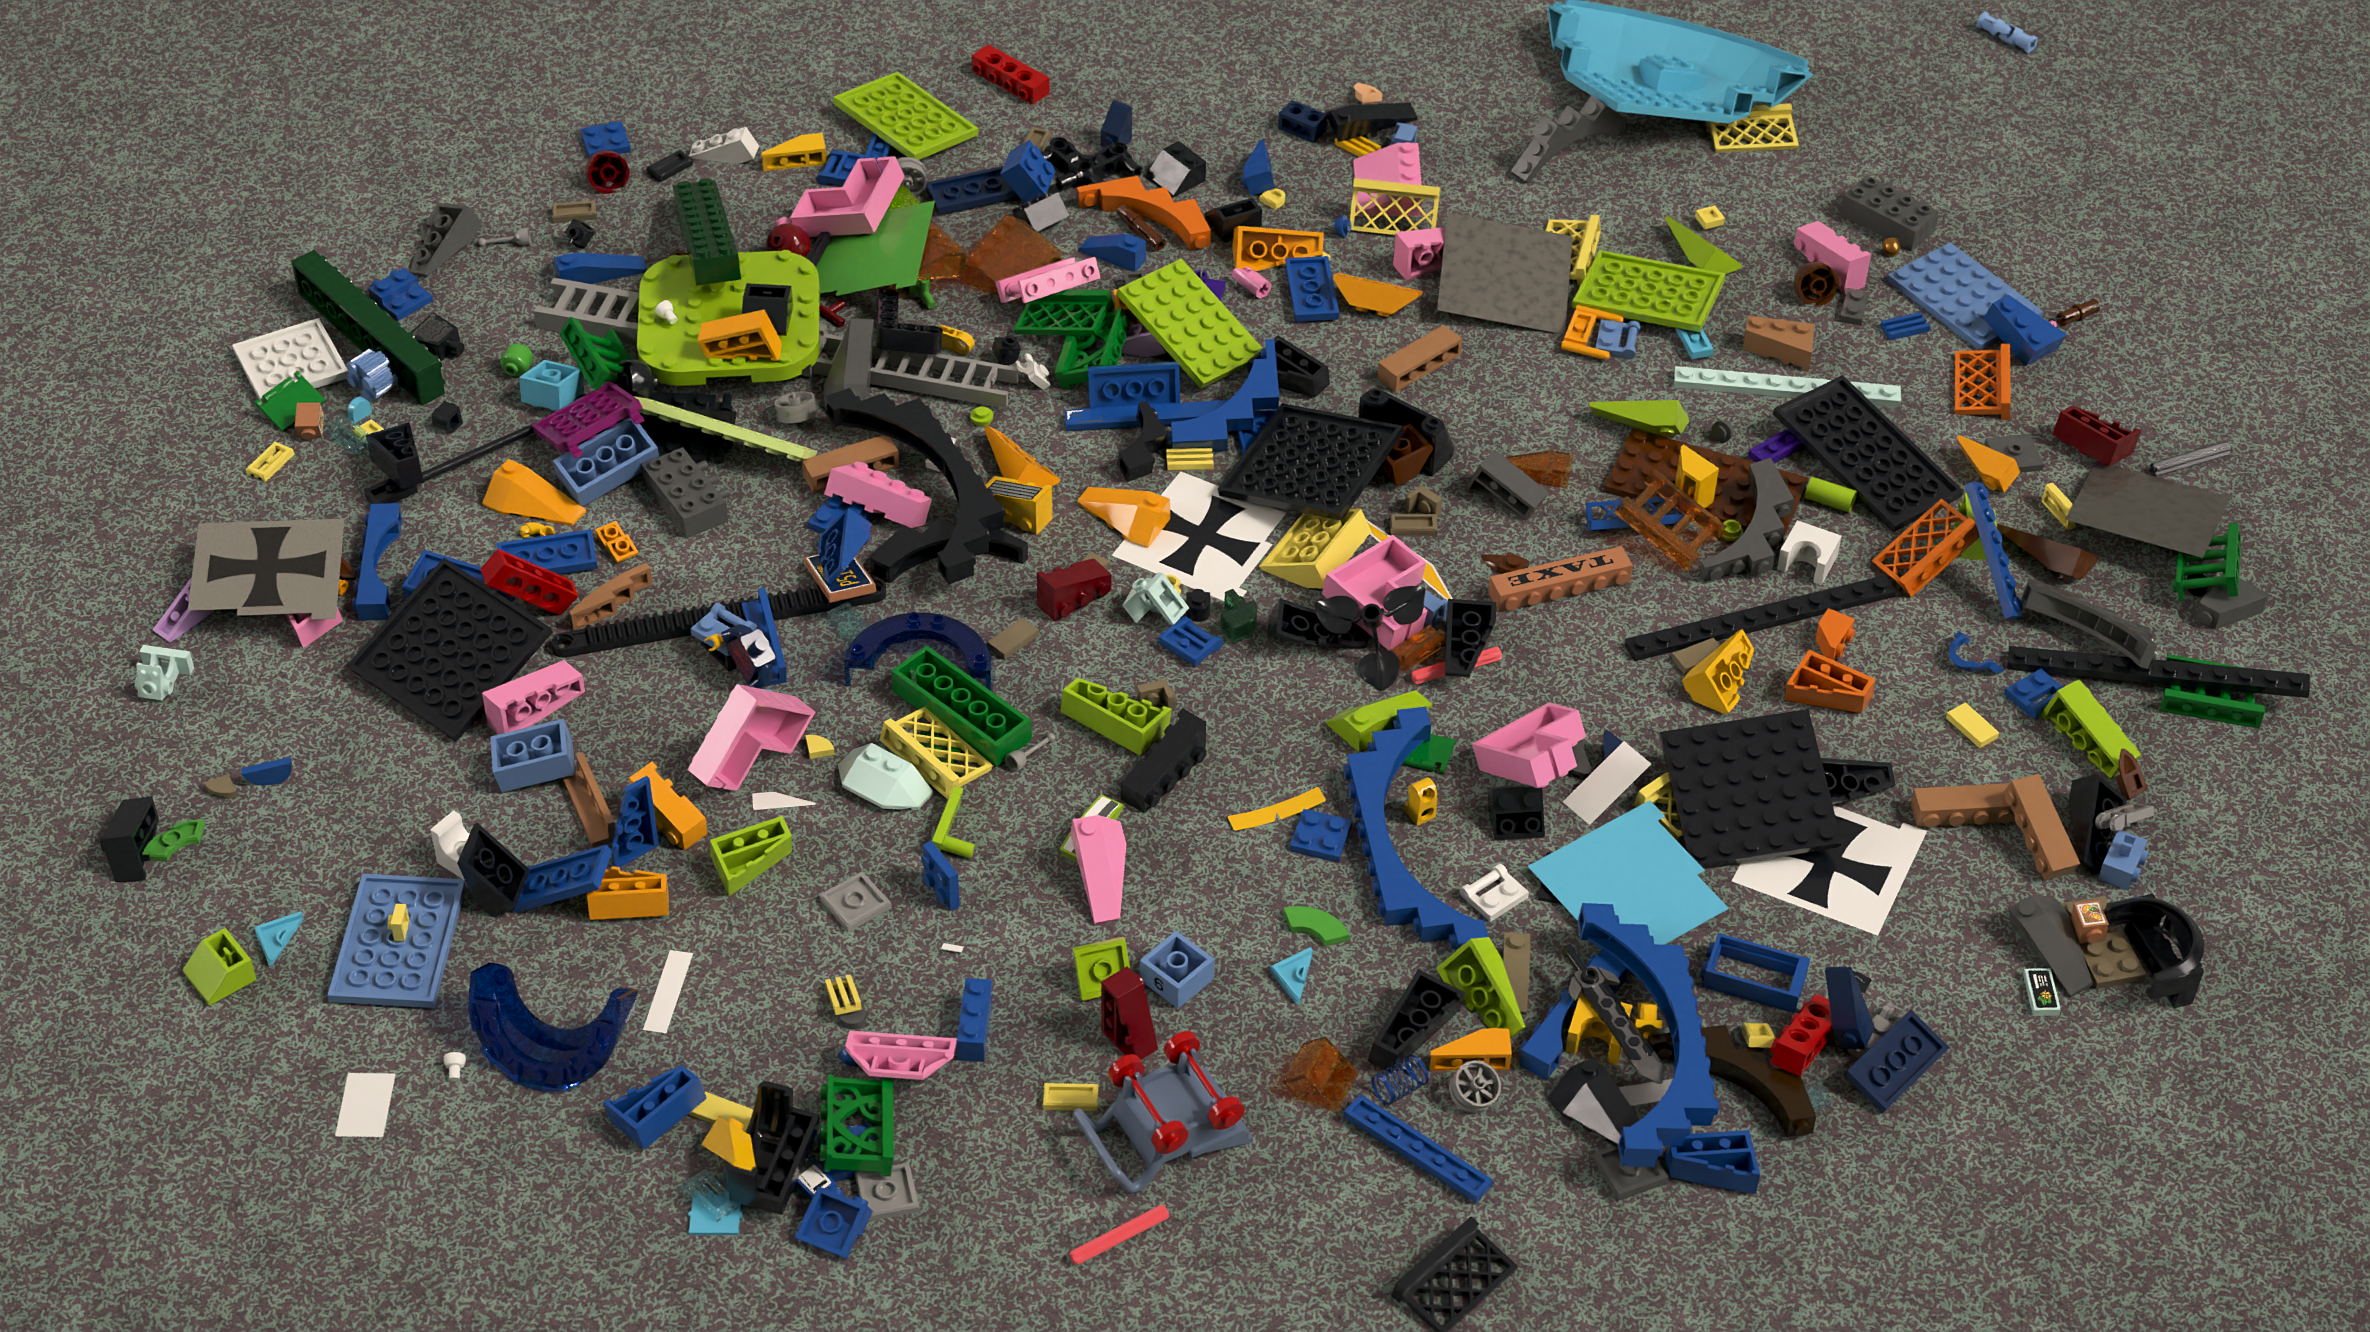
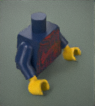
M739 624L721 632V635L716 633L705 638L704 642L707 640L714 642V647L708 649L709 651L723 646V642L726 643L727 649L749 687L762 689L772 680L776 656L769 645L768 639L765 638L760 629L752 631L750 627Z

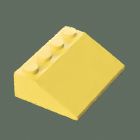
M1350 509L1342 521L1303 513L1259 567L1265 572L1305 588L1323 589L1326 574L1346 563L1358 547L1364 543L1367 536L1371 533V529L1361 509Z

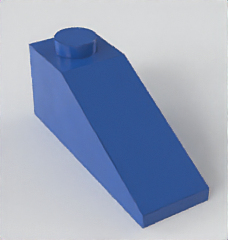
M1264 139L1259 140L1243 167L1244 176L1241 177L1244 189H1249L1251 196L1275 189L1270 156Z
M1129 234L1090 236L1079 248V252L1130 271H1137L1146 261V240Z

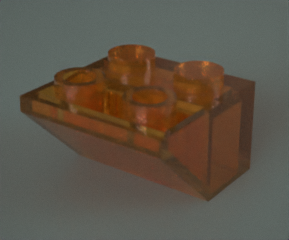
M1324 1036L1302 1044L1282 1082L1298 1099L1336 1113L1343 1104L1359 1072Z

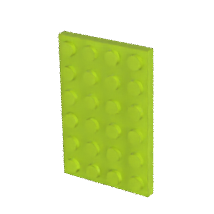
M898 71L833 96L834 105L907 157L920 160L978 136L979 128Z
M1599 250L1573 299L1572 308L1580 305L1621 315L1625 319L1701 332L1725 282V273Z
M1182 258L1118 288L1116 295L1173 359L1179 363L1200 389L1248 366V361L1262 348Z

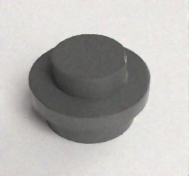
M1719 420L1712 425L1711 432L1714 439L1721 443H1726L1732 438L1734 429L1730 422Z

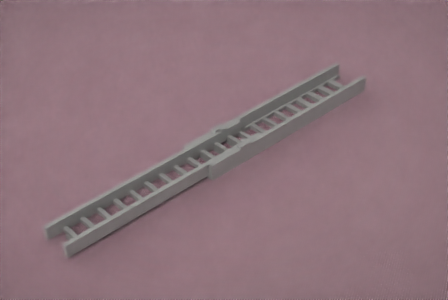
M553 278L550 285L553 288L554 297L560 299L554 308L536 306L534 310L537 328L561 332L568 319L574 317L579 320L586 333L604 338L609 329H612L621 343L637 346L638 323L628 322L633 312H639L638 292ZM570 301L580 302L575 312L565 310ZM591 304L601 306L596 316L586 314ZM612 308L622 310L617 320L607 318ZM820 325V353L822 349L835 351L836 353L832 360L818 358L812 367L807 366L803 369L801 375L811 377L813 373L828 376L843 336L827 334L826 325ZM873 342L872 358L879 360L875 368L871 367L870 384L1007 408L1008 392L991 389V386L994 385L995 380L1015 384L1019 381L1017 367L945 354L882 350L876 347V342ZM886 361L900 363L897 372L883 370ZM908 365L922 367L918 376L904 372ZM929 368L942 370L941 378L926 377ZM951 372L964 374L965 377L962 383L947 381ZM973 376L987 378L983 387L969 385Z

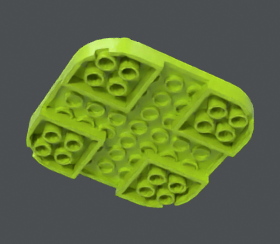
M789 250L738 252L741 280L697 286L688 255H671L667 259L654 264L644 273L640 281L637 333L639 360L645 362L652 369L653 375H656L658 382L676 386L706 385V378L751 375L752 382L787 380L801 375L802 370L807 366L812 367L820 355V286L818 271L814 264L807 258L791 253ZM746 283L789 285L792 287L793 310L787 336L779 335L782 346L778 361H771V358L757 357V360H750L749 357L736 356L735 359L706 358L698 343L701 324L741 315ZM668 300L673 305V313L678 318L675 324H670L666 318H661L655 313V308L662 301Z

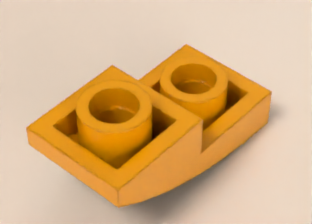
M617 521L595 529V535L616 563L638 555V551L629 535L623 533Z

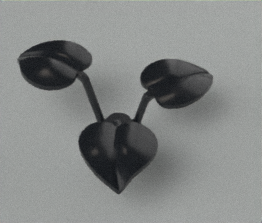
M1405 586L1390 591L1383 600V606L1388 612L1383 608L1380 609L1376 604H1367L1358 615L1357 604L1348 596H1334L1316 601L1315 610L1323 627L1337 635L1348 633L1352 628V623H1358L1363 618L1364 625L1372 629L1376 654L1369 653L1362 658L1359 664L1360 676L1377 690L1384 691L1393 685L1397 679L1400 665L1394 652H1380L1377 628L1382 624V615L1386 617L1393 615L1394 620L1399 624L1414 623L1422 615L1426 591L1424 587Z

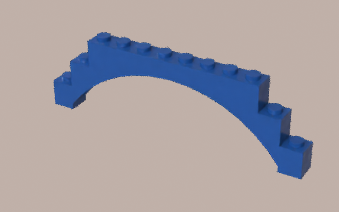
M1426 706L1397 710L1396 720L1392 722L1393 730L1372 732V742L1368 743V752L1348 754L1347 765H1343L1344 778L1350 782L1348 784L1349 798L1354 799L1355 802L1353 803L1354 818H1359L1357 823L1358 835L1360 838H1364V842H1362L1363 855L1369 858L1367 870L1369 877L1374 878L1372 890L1374 897L1379 898V902H1377L1379 917L1384 918L1385 926L1413 923L1414 933H1419L1421 943L1449 939L1450 949L1457 951L1472 938L1489 937L1484 919L1476 920L1462 914L1427 891L1401 862L1392 845L1386 827L1384 805L1391 782L1405 759L1423 742L1430 741L1431 722Z
M1582 903L1577 921L1581 940H1588L1609 953L1640 980L1658 1004L1672 1038L1675 1062L1673 1080L1659 1103L1645 1117L1631 1127H1623L1618 1142L1622 1166L1655 1167L1657 1157L1662 1155L1663 1146L1683 1147L1686 1135H1690L1691 1126H1711L1714 1115H1718L1719 1102L1718 1099L1714 1098L1713 1094L1715 1087L1714 1079L1710 1078L1709 1075L1710 1059L1705 1056L1706 1039L1704 1036H1701L1702 1021L1696 1012L1697 997L1693 996L1692 993L1693 977L1688 974L1689 958L1684 955L1683 945L1654 944V937L1650 936L1648 925L1619 924V916L1615 915L1613 904Z

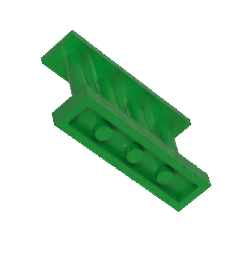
M570 317L559 333L590 387L599 390L605 381L617 384V373L622 372V367H618L619 363L622 360H632L612 329H609L605 337L602 338L586 333L579 320Z
M2229 523L2228 533H2224V536L2212 537L2208 547L2225 545L2223 549L2208 550L2203 558L2177 551L2176 578L2172 579V587L2174 593L2178 592L2179 602L2184 601L2185 589L2222 586L2227 588L2228 597L2238 596L2241 559V536L2238 523ZM2224 559L2222 563L2187 566V562ZM2223 572L2219 577L2186 580L2187 575Z
M2167 654L2166 661L2239 667ZM2171 685V689L2165 688L2160 704L2161 712L2260 728L2265 713V706L2255 704L2256 693L2245 692V702L2230 700L2231 691L2221 690L2220 698L2206 696V688L2196 687L2195 693L2181 691V686Z

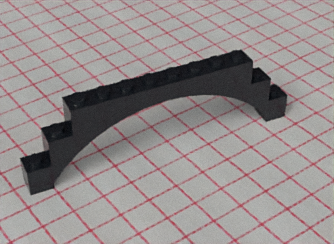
M850 388L825 396L826 414L835 427L840 425L857 427L892 437L923 454L942 472L953 489L959 513L950 540L943 551L937 553L938 571L948 585L974 576L975 556L989 551L990 532L1004 528L1003 517L1006 515L1005 509L1001 503H997L993 492L986 488L982 477L974 472L971 462L965 460L961 449L954 445L950 434L945 433L942 429L940 421L934 418L928 405L925 406L920 398L896 406L893 400L890 401L885 393L861 401L858 395L855 396Z

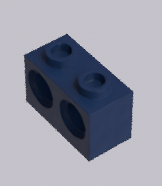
M1291 100L1279 112L1278 129L1315 143L1327 131L1328 114Z

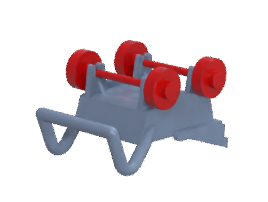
M1183 1031L1174 1035L1164 1046L1166 1057L1171 1063L1176 1065L1159 1068L1143 1078L1142 1074L1145 1067L1137 1055L1129 1054L1116 1060L1108 1070V1077L1114 1086L1123 1087V1090L1119 1092L1116 1101L1111 1104L1100 1120L1092 1122L1080 1108L1073 1111L1075 1120L1109 1173L1127 1193H1136L1144 1189L1158 1173L1162 1163L1185 1153H1189L1193 1158L1206 1152L1253 1142V1136L1241 1120L1245 1108L1240 1100L1235 1096L1227 1097L1206 1067H1199L1197 1052L1200 1048V1042L1191 1031ZM1115 1117L1148 1166L1140 1178L1134 1182H1131L1122 1170L1117 1167L1096 1134L1105 1130Z

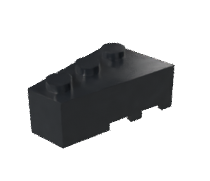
M1279 335L1274 338L1279 388L1315 398L1330 385L1327 365ZM1260 351L1248 361L1249 373L1254 359H1261Z
M152 796L122 800L100 839L101 849L106 853L115 882L121 883L146 879L147 873L143 867L144 862L150 861L149 854H142L147 844L155 837L159 821Z

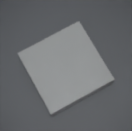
M863 871L819 895L820 901L848 932L892 908L891 902Z
M909 1162L893 1165L891 1177L880 1176V1172H855L859 1197L868 1201L867 1206L873 1210L869 1221L920 1212Z

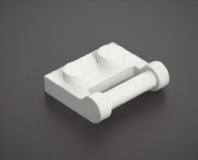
M1502 864L1494 866L1490 873L1471 885L1466 884L1459 889L1460 895L1489 922L1526 900L1529 895V891L1509 875ZM1496 880L1501 882L1480 897L1476 895L1477 892Z

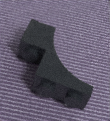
M1147 401L1138 403L1136 418L1141 428L1140 436L1130 447L1119 452L1117 466L1127 482L1151 474L1155 463L1153 452L1166 448L1168 430L1165 425L1161 424L1156 410L1151 408Z

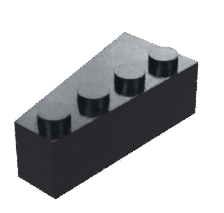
M410 423L365 435L371 461L401 489H411L416 487L417 484L424 482Z
M1183 708L1177 714L1179 720L1174 726L1169 724L1164 730L1165 736L1159 744L1154 742L1149 748L1145 761L1140 759L1121 782V800L1143 813L1151 807H1155L1159 803L1160 798L1166 792H1171L1176 783L1182 777L1185 778L1190 773L1191 768L1196 763H1201L1206 756V721Z
M1418 969L1374 1040L1367 1061L1386 1070V1068L1396 1065L1400 1060H1405L1407 1056L1413 1054L1460 1011L1465 992Z

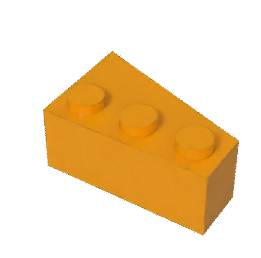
M652 761L629 777L630 784L646 775L650 778L657 832H662L671 844H677L685 851L707 835L706 818L685 795L680 798L671 788L673 786L671 780L668 778L664 781L657 774V766Z

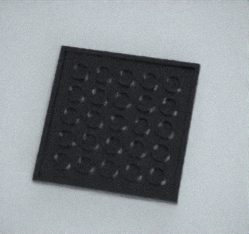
M1281 403L1219 486V496L1342 521L1404 434L1403 426Z
M443 558L347 664V667L356 675L457 742L485 710L482 693L510 682L553 631L551 627Z
M1809 709L1660 732L1659 737L1685 850L1703 869L1842 846Z

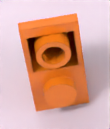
M1829 608L1818 623L1815 640L1823 655L1835 661L1837 657H1842L1846 648L1845 644L1847 642L1851 643L1855 636L1856 630L1853 629L1855 619Z

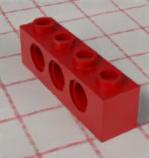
M988 44L972 55V72L1002 87L1007 92L1020 97L1022 100L1034 105L1050 94L1048 76Z
M497 549L480 568L484 582L489 588L503 591L510 597L520 598L527 604L539 606L549 613L553 612L562 615L579 597L572 580L500 549Z
M1815 994L1810 1002H1804L1800 1014L1795 1013L1790 1026L1786 1025L1780 1038L1776 1037L1770 1049V1052L1773 1053L1770 1064L1799 1077L1804 1073L1834 1034L1829 999Z

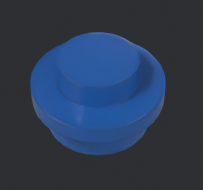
M1346 216L1335 219V234L1346 237L1351 232V221Z

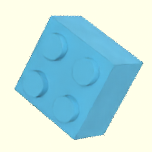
M543 360L519 377L521 402L528 403L533 407H544L556 412L574 402L575 398L579 395L585 394L584 375L578 367Z

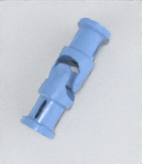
M1986 11L1980 15L1976 24L1978 29L1983 28L1991 32L1992 36L1999 37L2012 46L2017 45L2025 49V52L2028 54L2034 50L2038 41L2036 36L2031 37L2023 33L2022 29L2008 23L2005 24V21L2002 19L1997 20L1989 16V13Z

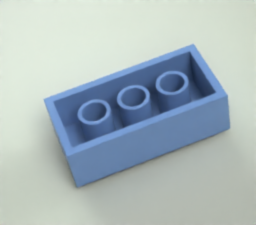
M631 418L617 423L615 427L605 430L595 438L579 445V449L583 452L582 456L575 459L570 452H567L554 459L553 464L556 476L574 500L583 507L642 473L641 464L659 457L658 447L641 425H636Z

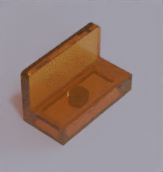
M1428 625L1391 651L1397 656L1401 667L1408 671L1445 646L1444 632L1441 629L1436 631L1431 625Z

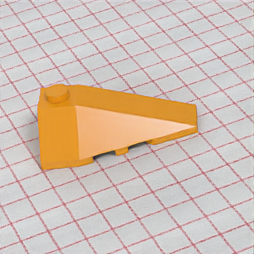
M510 459L494 472L482 503L484 507L503 515L513 513L522 515V518H543L545 522L573 526L586 513L585 508L531 469Z

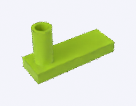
M954 785L932 842L940 852L944 850L971 859L975 844L948 836L961 804L964 789Z

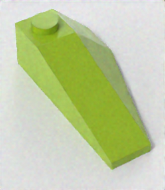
M1667 215L1665 217L1688 260L1696 265V268L1728 274L1741 269L1743 266Z
M1679 400L1589 402V407L1597 416L1664 437L1682 434L1689 423V417Z
M1414 690L1346 709L1327 720L1326 724L1360 752L1368 747V743L1372 742V732L1393 730L1392 722L1396 720L1397 710L1424 706L1428 710L1432 707V703L1418 691Z
M1489 937L1468 940L1436 968L1445 983L1465 992L1464 1000L1467 1002L1465 1006L1471 1011L1476 1010L1483 1017V1022L1489 1028L1509 1029L1510 1040L1525 1028L1502 958Z

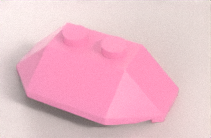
M849 1031L845 1050L868 1076L924 1080L954 1058L957 1038Z

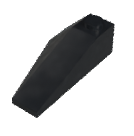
M1448 599L1445 624V676L1470 677L1495 626L1496 602Z
M2098 774L2072 780L2069 793V806L2079 862L2094 874L2100 872L2108 853L2106 846L2108 842H2113L2115 833L2110 827L2098 829L2095 819L2104 811L2126 805L2127 802L2126 797Z
M1594 1057L1570 1067L1548 1096L1549 1102L1564 1118L1568 1120L1575 1119L1582 1123L1583 1128L1589 1132L1592 1130L1605 1136L1606 1142L1617 1148L1623 1127H1631L1640 1120L1610 1074Z

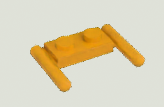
M1577 305L1561 349L1608 360L1610 357L1608 351L1586 345L1596 319L1623 323V316Z

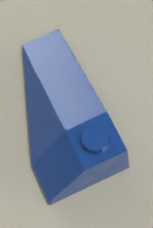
M576 252L556 256L552 260L559 279L587 284L642 274L648 270L643 256Z
M849 508L819 536L818 554L822 556L820 561L825 566L823 572L826 582L829 584L847 568L871 536V523Z

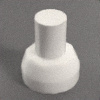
M662 301L655 308V313L661 318H666L670 324H675L678 321V318L673 313V305L670 301Z
M451 1052L444 1055V1064L449 1069V1081L451 1082L460 1080V1069L464 1067L466 1062V1056L463 1053Z

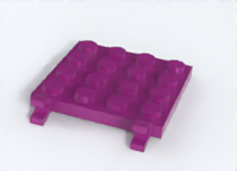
M610 381L601 386L599 390L588 393L531 426L538 436L561 453L570 452L576 459L583 455L582 450L577 445L578 443L589 441L595 438L598 432L615 427L617 422L623 418H631L636 425L645 420L638 412V410L643 408L640 401Z

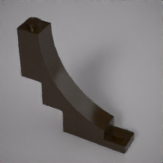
M1726 1025L1701 1028V1036H1704L1706 1039L1705 1056L1710 1059L1709 1074L1731 1081L1757 1097L1776 1117L1786 1137L1813 1134L1816 1114L1801 1076L1799 1077L1782 1068L1770 1070L1762 1047L1735 1049ZM1670 1032L1648 1035V1043L1660 1060L1674 1057Z

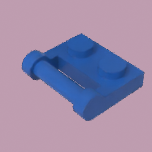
M831 150L827 156L828 161L823 170L818 173L816 181L821 185L830 183L843 186L857 160L864 159L865 155ZM839 162L835 172L831 173L835 164Z
M1186 616L1182 617L1159 636L1160 645L1193 666H1197L1212 652H1217L1224 642L1220 637L1212 636L1193 624L1192 620Z
M2039 669L2007 687L2004 695L2034 719L2041 715L2057 690L2065 686H2061L2044 670ZM2050 692L2053 693L2052 695H2050L2049 697L2043 699L2042 701H2040V702H2038V703H2034V701H2036V700L2042 698L2043 696L2049 694Z

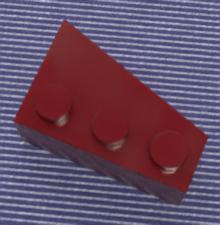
M2073 405L2061 411L2052 435L2059 438L2061 442L2075 447L2080 453L2089 455L2098 460L2100 464L2110 467L2134 452L2142 430L2134 428L2133 431L2119 427L2120 422L2113 421L2112 424L2099 419L2100 415Z
M1094 558L1073 563L1070 568L1066 569L1056 567L1053 572L1046 574L1043 571L1037 572V606L1054 622L1067 617L1073 611L1087 606L1090 602L1101 596L1107 595L1111 591L1112 574Z
M1127 966L1101 981V1031L1124 1056L1134 1054L1142 1060L1159 1049L1144 982L1140 975L1134 974Z

